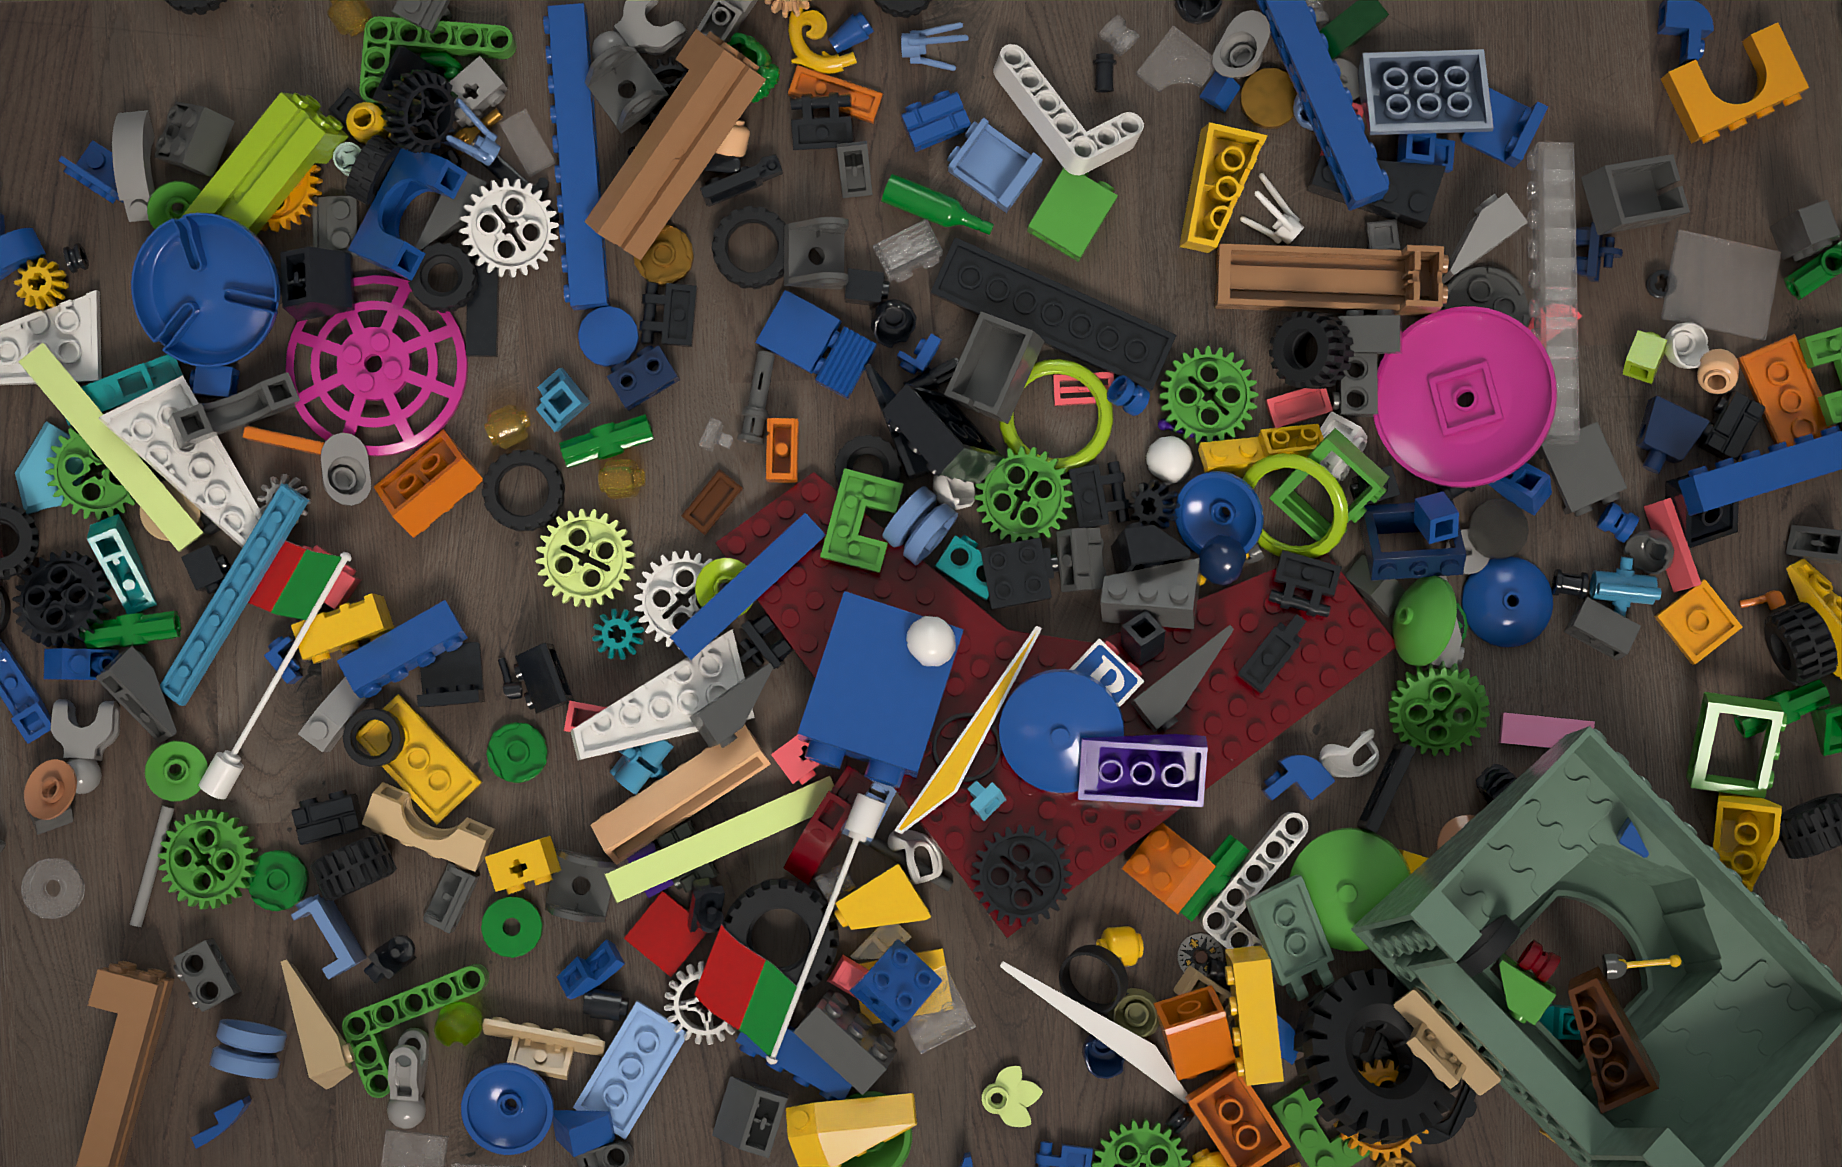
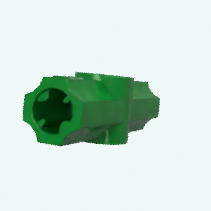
M1842 240L1784 278L1786 288L1791 295L1800 300L1833 277L1842 273ZM1826 257L1834 261V271L1826 267Z
M645 414L618 424L613 422L600 425L591 429L590 433L564 440L559 445L567 468H571L595 459L604 460L625 452V449L639 446L655 439L650 422Z
M170 611L148 615L144 613L117 616V619L103 620V624L94 623L92 625L95 629L94 634L89 631L84 632V642L87 649H97L119 645L120 647L148 644V641L181 637L182 627L178 612Z
M1817 679L1790 691L1788 689L1777 692L1762 700L1779 702L1782 710L1787 715L1786 725L1799 720L1801 715L1830 704V695L1821 679ZM1733 714L1735 726L1743 738L1752 737L1766 730L1768 719Z
M1228 834L1209 858L1207 857L1216 866L1215 869L1181 909L1180 913L1192 922L1212 897L1215 898L1224 889L1231 879L1230 875L1241 864L1250 850L1232 835Z

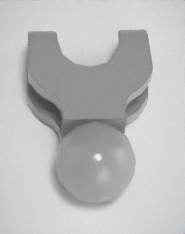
M626 0L621 21L614 25V31L601 33L594 40L592 56L595 60L604 51L616 45L634 47L639 54L663 55L685 38L687 30L679 21H673L662 27L653 26L647 21L646 15L657 5L659 0Z
M58 699L53 705L51 732L64 748L63 758L69 759L67 763L75 771L77 778L76 794H86L93 791L99 785L102 774L97 761H102L104 750L113 744L119 736L120 706L116 701L102 702L98 707L95 721L91 725L81 728L77 723L76 707L67 699Z
M419 1028L405 1030L399 1039L398 1046L393 1049L389 1057L388 1084L390 1086V1100L387 1105V1114L389 1120L396 1127L402 1129L413 1128L420 1124L426 1113V1105L422 1094L425 1087V1076L429 1058V1037L425 1031ZM410 1038L418 1039L421 1045L420 1050L414 1046L407 1045V1040Z

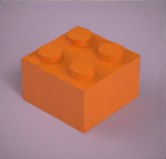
M1161 823L1151 831L1121 869L1178 914L1216 866L1164 823Z

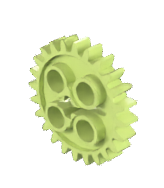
M580 509L579 517L577 518L571 511H568V521L566 522L562 518L557 517L559 525L557 528L550 525L547 526L548 530L552 533L550 537L542 535L540 537L546 542V546L536 548L537 551L544 554V558L537 559L536 563L545 566L543 570L538 572V575L549 577L543 585L545 587L554 585L555 588L552 595L555 597L563 592L562 602L567 603L573 597L574 606L576 607L580 606L582 599L585 600L588 608L592 607L593 599H596L600 605H604V595L614 600L615 595L612 590L616 588L624 591L625 589L620 582L621 580L631 581V578L625 572L626 570L635 569L634 565L627 562L629 558L635 557L636 554L626 549L634 543L632 540L624 541L622 539L628 531L626 529L616 530L620 523L618 520L608 524L609 514L607 513L598 519V512L595 509L592 510L590 517H587L584 509ZM577 530H583L586 533V541L581 546H574L571 541L572 534ZM604 543H611L614 547V553L609 559H601L599 556V548ZM566 545L583 554L590 550L589 556L610 566V571H604L590 563H585L581 566V559L563 551L561 547ZM569 557L573 561L572 570L562 574L558 569V563L562 558ZM596 570L600 574V582L594 587H589L586 584L585 577L588 572Z

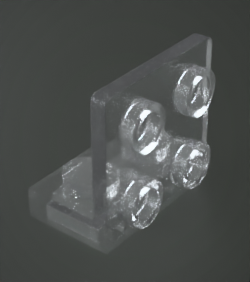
M946 966L934 970L942 978V982L905 1024L916 1048L921 1054L976 1027Z

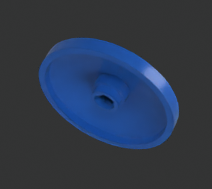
M1069 669L1043 671L1022 682L1008 698L999 724L1001 748L1011 768L1019 777L1032 786L1055 793L1078 791L1082 738L1124 736L1122 712L1111 692L1093 677Z

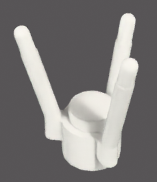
M1260 173L1259 178L1284 211V214L1260 191H1255V196L1278 219L1272 226L1276 231L1274 232L1245 216H1241L1240 221L1269 236L1277 244L1283 240L1289 245L1303 230L1304 226L1299 223L1300 219L1291 211L1265 174Z

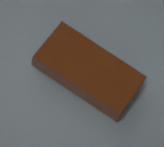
M719 469L681 516L706 536L743 488Z

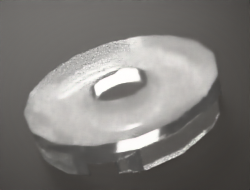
M48 858L36 862L27 870L22 879L21 886L24 904L33 914L46 919H57L72 913L79 907L85 891L84 879L81 877L79 869L75 864L61 858ZM50 880H55L60 884V893L56 897L50 896L46 891V885Z

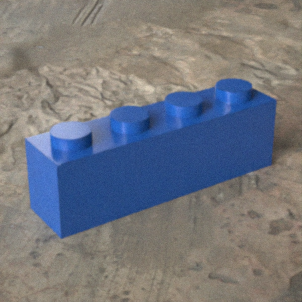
M444 600L337 660V663L353 692L360 699L363 697L369 698L378 694L382 690L381 687L389 682L395 683L406 678L409 675L408 672L412 669L431 664L435 661V656L442 652L456 650L463 644L462 641L468 637L453 610Z
M788 1025L776 1056L778 1062L776 1064H769L766 1061L765 1064L778 1072H782L783 1069L794 1074L792 1078L794 1081L807 1088L810 1084L821 1090L819 1094L829 1101L845 1100L852 1085L793 1033L796 1028ZM740 1032L735 1041L741 1044L739 1049L749 1056L755 1057L758 1054L766 1059L768 1055L746 1034Z

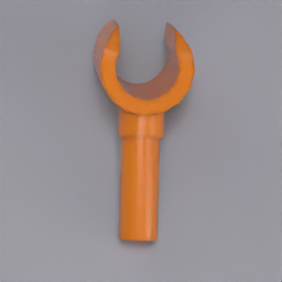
M1772 590L1756 598L1740 600L1739 605L1740 608L1767 602L1770 610L1785 605L1786 601L1780 591Z

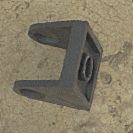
M616 45L604 51L592 62L585 79L586 86L621 134L670 98L637 50L630 46ZM625 83H631L636 87L635 94L630 98H623L619 94L620 87Z
M820 217L784 225V286L834 290L845 288L849 282V275L844 273V234L849 227L848 219ZM810 249H815L819 253L820 262L818 265L811 263L808 254Z
M558 849L557 858L561 871L552 874L553 880L550 883L544 909L554 916L568 920L605 922L612 892L604 874L618 869L619 864L616 865L613 860ZM577 877H585L589 880L590 889L586 894H579L575 891L573 885Z

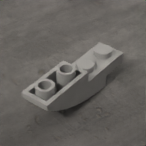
M714 0L697 30L704 35L711 31L724 42H730L732 35L740 28L758 0Z

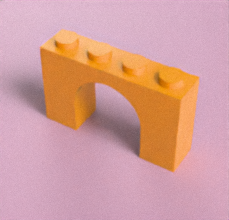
M1778 22L1751 34L1742 41L1757 74L1755 95L1747 103L1730 104L1716 97L1709 88L1697 60L1669 71L1661 78L1691 144L1702 140L1703 144L1710 142L1720 136L1718 132L1728 127L1730 132L1746 125V119L1753 115L1760 119L1775 111L1773 106L1783 102L1786 107L1802 99L1800 94L1807 90L1809 86Z

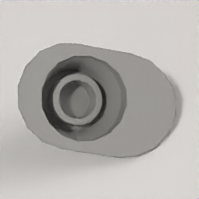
M1250 10L1242 12L1232 20L1213 53L1212 64L1216 72L1224 77H1235L1237 79L1255 73L1261 65L1262 52L1271 34L1270 23L1265 15L1259 11Z
M339 433L332 435L325 441L321 449L322 484L325 491L334 501L342 505L352 506L359 504L368 497L371 490V477L366 447L359 438L352 434Z

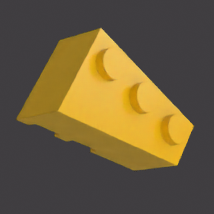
M371 593L364 596L362 601L353 604L346 603L340 605L339 609L316 615L298 646L302 660H312L313 664L326 661L331 658L330 653L338 650H341L342 654L352 652L360 648L359 643L369 639L371 642L394 629L384 596ZM306 620L291 625L295 639Z

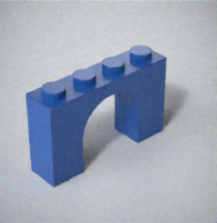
M401 148L348 250L369 263L412 281L425 253L400 238L399 225L406 207L414 198L424 192H436L454 199L468 172L448 159L428 152L413 153L408 151V149Z

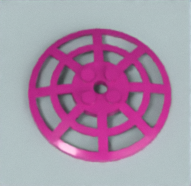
M379 275L353 278L354 287L366 284L397 286L398 289L392 302H359L355 304V310L335 314L320 330L318 336L302 331L307 320L297 322L288 344L285 370L286 373H289L300 398V401L295 406L308 426L324 440H328L333 434L320 426L304 405L317 397L321 398L330 411L346 421L343 433L355 436L358 425L378 428L395 424L403 441L383 446H364L368 456L400 454L414 449L433 438L455 414L463 398L467 383L468 357L466 356V344L461 329L450 311L446 313L437 311L447 326L429 332L428 328L417 316L403 308L410 292H412L408 284L410 281ZM367 310L387 311L380 328H364L358 312ZM401 316L410 322L421 336L404 342L394 334L393 329L398 317ZM347 318L353 334L342 345L326 340L334 327ZM451 337L455 344L457 356V372L454 387L436 380L438 375V354L435 343ZM297 343L313 348L310 367L314 385L300 393L298 392L294 375V355ZM425 347L428 354L427 377L411 371L412 359L410 354ZM322 351L337 356L338 373L322 380L320 372V355ZM372 356H379L382 359V367L377 372H369L367 369V361ZM406 383L421 387L422 389L414 401L406 408L401 409L395 395L404 388ZM344 385L353 393L354 398L349 412L336 404L328 392ZM431 392L449 398L445 408L438 417L423 431L414 435L407 418L423 406ZM366 400H383L390 413L389 416L379 418L361 417Z

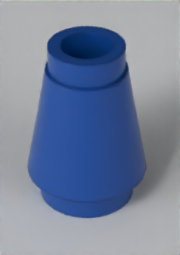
M860 11L856 15L852 13L828 40L837 53H840L870 39L869 35L874 30Z

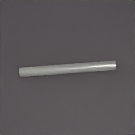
M162 805L130 921L132 926L142 927L161 859L158 857V854H161L164 848L160 843L166 841V831L169 830L174 808Z

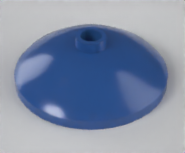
M1223 471L1205 472L1190 480L1178 495L1176 503H1179L1181 506L1175 509V514L1178 516L1175 520L1177 529L1184 542L1197 554H1200L1208 540L1217 535L1230 536L1237 540L1246 553L1259 540L1264 523L1262 505L1253 488L1240 477ZM1227 507L1230 515L1224 514L1222 508Z
M1504 556L1490 559L1481 571L1470 574L1463 587L1461 607L1466 614L1469 628L1477 637L1494 646L1516 647L1532 641L1546 628L1552 615L1553 595L1547 578L1535 565L1521 558ZM1510 595H1513L1517 601L1513 607L1507 603V598Z
M499 1063L483 1069L470 1081L462 1097L461 1115L467 1132L481 1147L497 1154L515 1155L532 1149L546 1136L554 1117V1102L549 1087L536 1072L520 1064ZM507 1099H514L517 1106H509Z

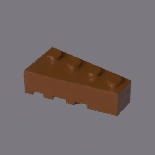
M1599 966L1571 978L1568 993L1578 1030L1581 1034L1583 1049L1588 1060L1591 1079L1596 1090L1601 1114L1659 1089L1660 1075Z

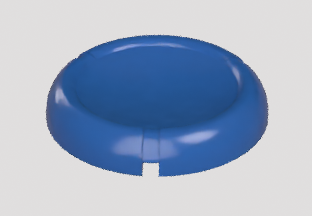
M190 213L183 215L180 219L173 218L155 229L145 240L134 262L131 294L135 312L141 326L154 343L160 341L165 346L162 351L186 364L200 367H217L244 358L258 348L266 339L277 318L280 301V283L276 266L269 251L251 230L233 219L218 214Z

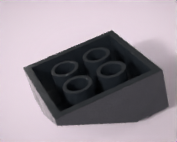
M906 384L883 409V412L890 418L888 421L889 425L898 433H903L906 436L909 448L916 454L922 455L928 461L926 463L927 468L938 477L942 475L952 480L956 478L965 483L969 481L980 484L1004 458L961 409L942 393Z

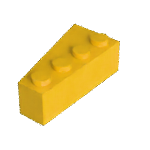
M1210 122L1201 129L1179 247L1209 253L1217 248L1233 213V208L1244 189V184L1255 165L1258 153L1268 135Z
M1262 945L1225 949L1227 962L1225 976L1231 991V997H1228L1229 1011L1235 1020V1027H1232V1039L1234 1046H1238L1239 1058H1235L1237 1076H1242L1246 1086L1283 1082L1271 959Z

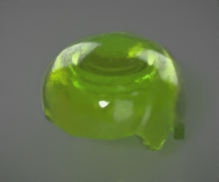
M457 1001L445 1005L440 1010L435 1022L434 1033L436 1039L446 1047H450L454 1042H460L466 1046L481 1034L483 1029L482 1014L476 1006L466 1002Z

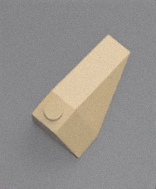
M287 959L283 960L281 965L309 1078L325 1089L332 1088L353 1072L351 1062L355 1061L353 1049L350 1043L346 1044L297 968Z

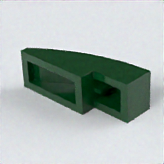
M1378 0L1356 1L1319 31V33L1325 35L1328 41V53L1332 60L1337 59L1386 20L1389 14Z

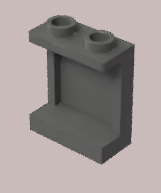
M1598 422L1544 444L1536 451L1540 460L1545 459L1566 506L1563 509L1565 515L1574 512L1575 516L1578 517L1592 511L1591 504L1602 500L1603 505L1621 498L1619 492L1627 489Z

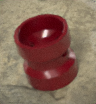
M1533 939L1522 952L1516 965L1524 971L1531 969L1535 974V978L1545 983L1558 967L1561 957L1554 952L1548 953L1543 951L1542 944Z

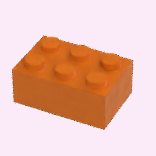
M1235 1064L1184 1097L1230 1167H1261L1291 1147L1252 1086H1246L1242 1076H1237Z

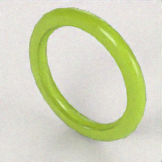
M1063 359L1043 360L1034 364L1025 387L1035 379L1045 375L1062 374L1071 376L1089 389L1098 407L1097 428L1090 442L1074 455L1057 458L1059 462L1055 468L1057 470L1066 468L1067 471L1065 473H1067L1069 469L1085 466L1103 450L1111 435L1113 405L1107 399L1108 390L1100 378L1088 368L1074 361ZM1013 412L1008 424L999 421V428L1004 442L1008 448L1013 449L1016 455H1018L1020 446H1024L1027 455H1029L1031 450L1024 445L1017 434ZM1048 458L1047 461L1050 462L1055 458Z
M1282 453L1267 456L1251 466L1246 471L1243 480L1253 490L1265 474L1275 469L1295 468L1316 478L1327 490L1333 504L1334 516L1332 525L1327 534L1319 541L1311 545L1291 546L1279 542L1262 529L1260 538L1257 541L1262 548L1279 557L1281 551L1284 550L1309 558H1318L1330 552L1340 542L1348 523V504L1339 482L1323 465L1298 454Z

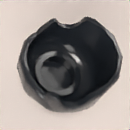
M1175 0L1174 6L1183 20L1198 25L1210 22L1221 8L1222 0Z
M898 299L882 302L872 313L871 329L878 343L888 348H893V345L896 343L908 341L911 333L916 328L917 317L909 304Z

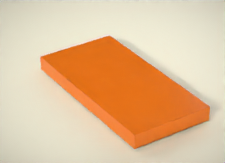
M1795 334L1737 358L1755 401L1766 408L1762 417L1774 444L1786 441L1787 447L1795 445V438L1812 433L1813 438L1816 439L1822 437L1821 430L1836 426L1835 424L1828 427L1826 425L1818 401V397H1821L1822 393L1811 369L1807 368Z

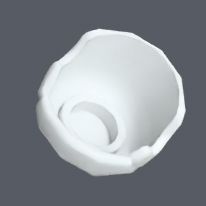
M1693 322L1676 324L1665 336L1667 344L1664 353L1668 361L1679 368H1699L1701 357L1709 352L1707 345L1708 337L1704 329Z
M1175 436L1161 437L1149 446L1146 461L1152 475L1164 483L1174 484L1184 481L1191 474L1194 466L1192 451L1182 439Z
M934 475L933 493L937 495V500L940 504H948L954 510L972 506L975 501L973 482L967 481L965 483L960 479L954 478L952 480L947 476L940 475L938 477Z
M924 616L913 622L907 631V647L910 653L924 666H941L951 659L956 650L953 630L939 617Z

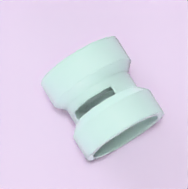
M352 142L340 144L333 152L334 164L344 175L349 176L352 168L349 165L354 164L362 149Z

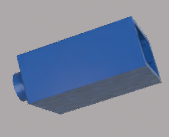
M844 591L797 733L800 741L809 743L805 758L825 766L840 769L845 755L868 762L864 777L896 788H900L904 774L917 778L964 629L949 625L954 632L956 650L949 661L941 666H924L910 653L906 641L907 631L913 622L924 616Z

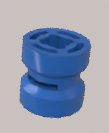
M1124 375L1117 377L1111 383L1107 392L1109 402L1116 406H1122L1123 410L1132 416L1140 414L1146 408L1150 398V393L1147 389L1140 385L1135 386L1133 380Z
M1612 501L1600 516L1596 527L1604 532H1612L1614 538L1624 543L1636 528L1639 517L1631 512H1623L1621 506Z

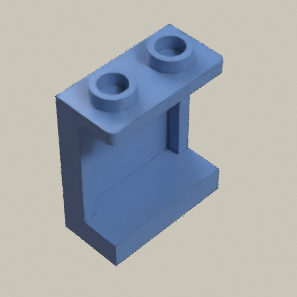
M983 118L979 124L973 122L967 130L965 137L968 139L962 148L956 146L947 159L950 162L948 172L1007 214L1042 166L1043 159L1034 152L1032 154L1026 152L991 127L989 121Z
M317 894L296 905L298 911L291 914L293 920L312 914L338 958L322 968L328 979L344 973L367 959L334 901H325L323 897L321 898Z

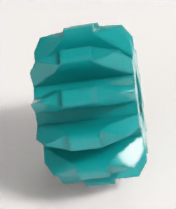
M611 609L612 620L607 615L601 614L600 618L605 625L594 624L593 626L595 630L602 631V635L592 637L593 641H604L597 650L602 653L610 647L608 652L609 659H613L618 650L620 659L625 660V649H628L632 655H635L637 650L632 646L633 642L639 645L644 643V640L635 638V634L645 632L644 627H633L639 622L640 618L634 616L627 622L630 614L629 610L624 609L619 619L617 609ZM617 626L621 630L626 631V637H621L623 639L622 642H618L617 639L611 637L612 631L616 632L614 628Z

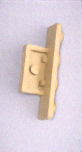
M1414 987L1395 1002L1394 1008L1414 1027L1407 1045L1416 1057L1422 1059L1431 1068L1435 1077L1443 1081L1450 1089L1463 1078L1478 1095H1483L1501 1081V1074L1418 988Z
M502 1017L485 1018L483 1021V1032L485 1035L512 1040L507 1063L523 1065L538 1075L567 1080L574 1052L601 1057L605 1054V1041L600 1040L596 1035L583 1034L582 1036H577L560 1028H554L552 1031L540 1029L538 1025L533 1023L513 1024Z

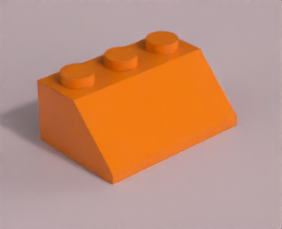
M443 429L378 482L374 489L392 517L414 538L420 532L425 531L443 513L452 509L454 504L466 494L474 491L483 481V477Z

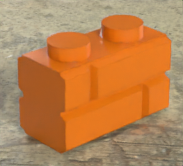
M767 418L766 480L767 482L798 483L799 421L795 418Z

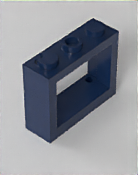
M1415 503L1364 506L1367 511L1360 519V531L1371 580L1463 575L1466 550L1460 525L1458 526V537L1448 539L1450 548L1381 552L1378 534L1420 532L1414 523Z

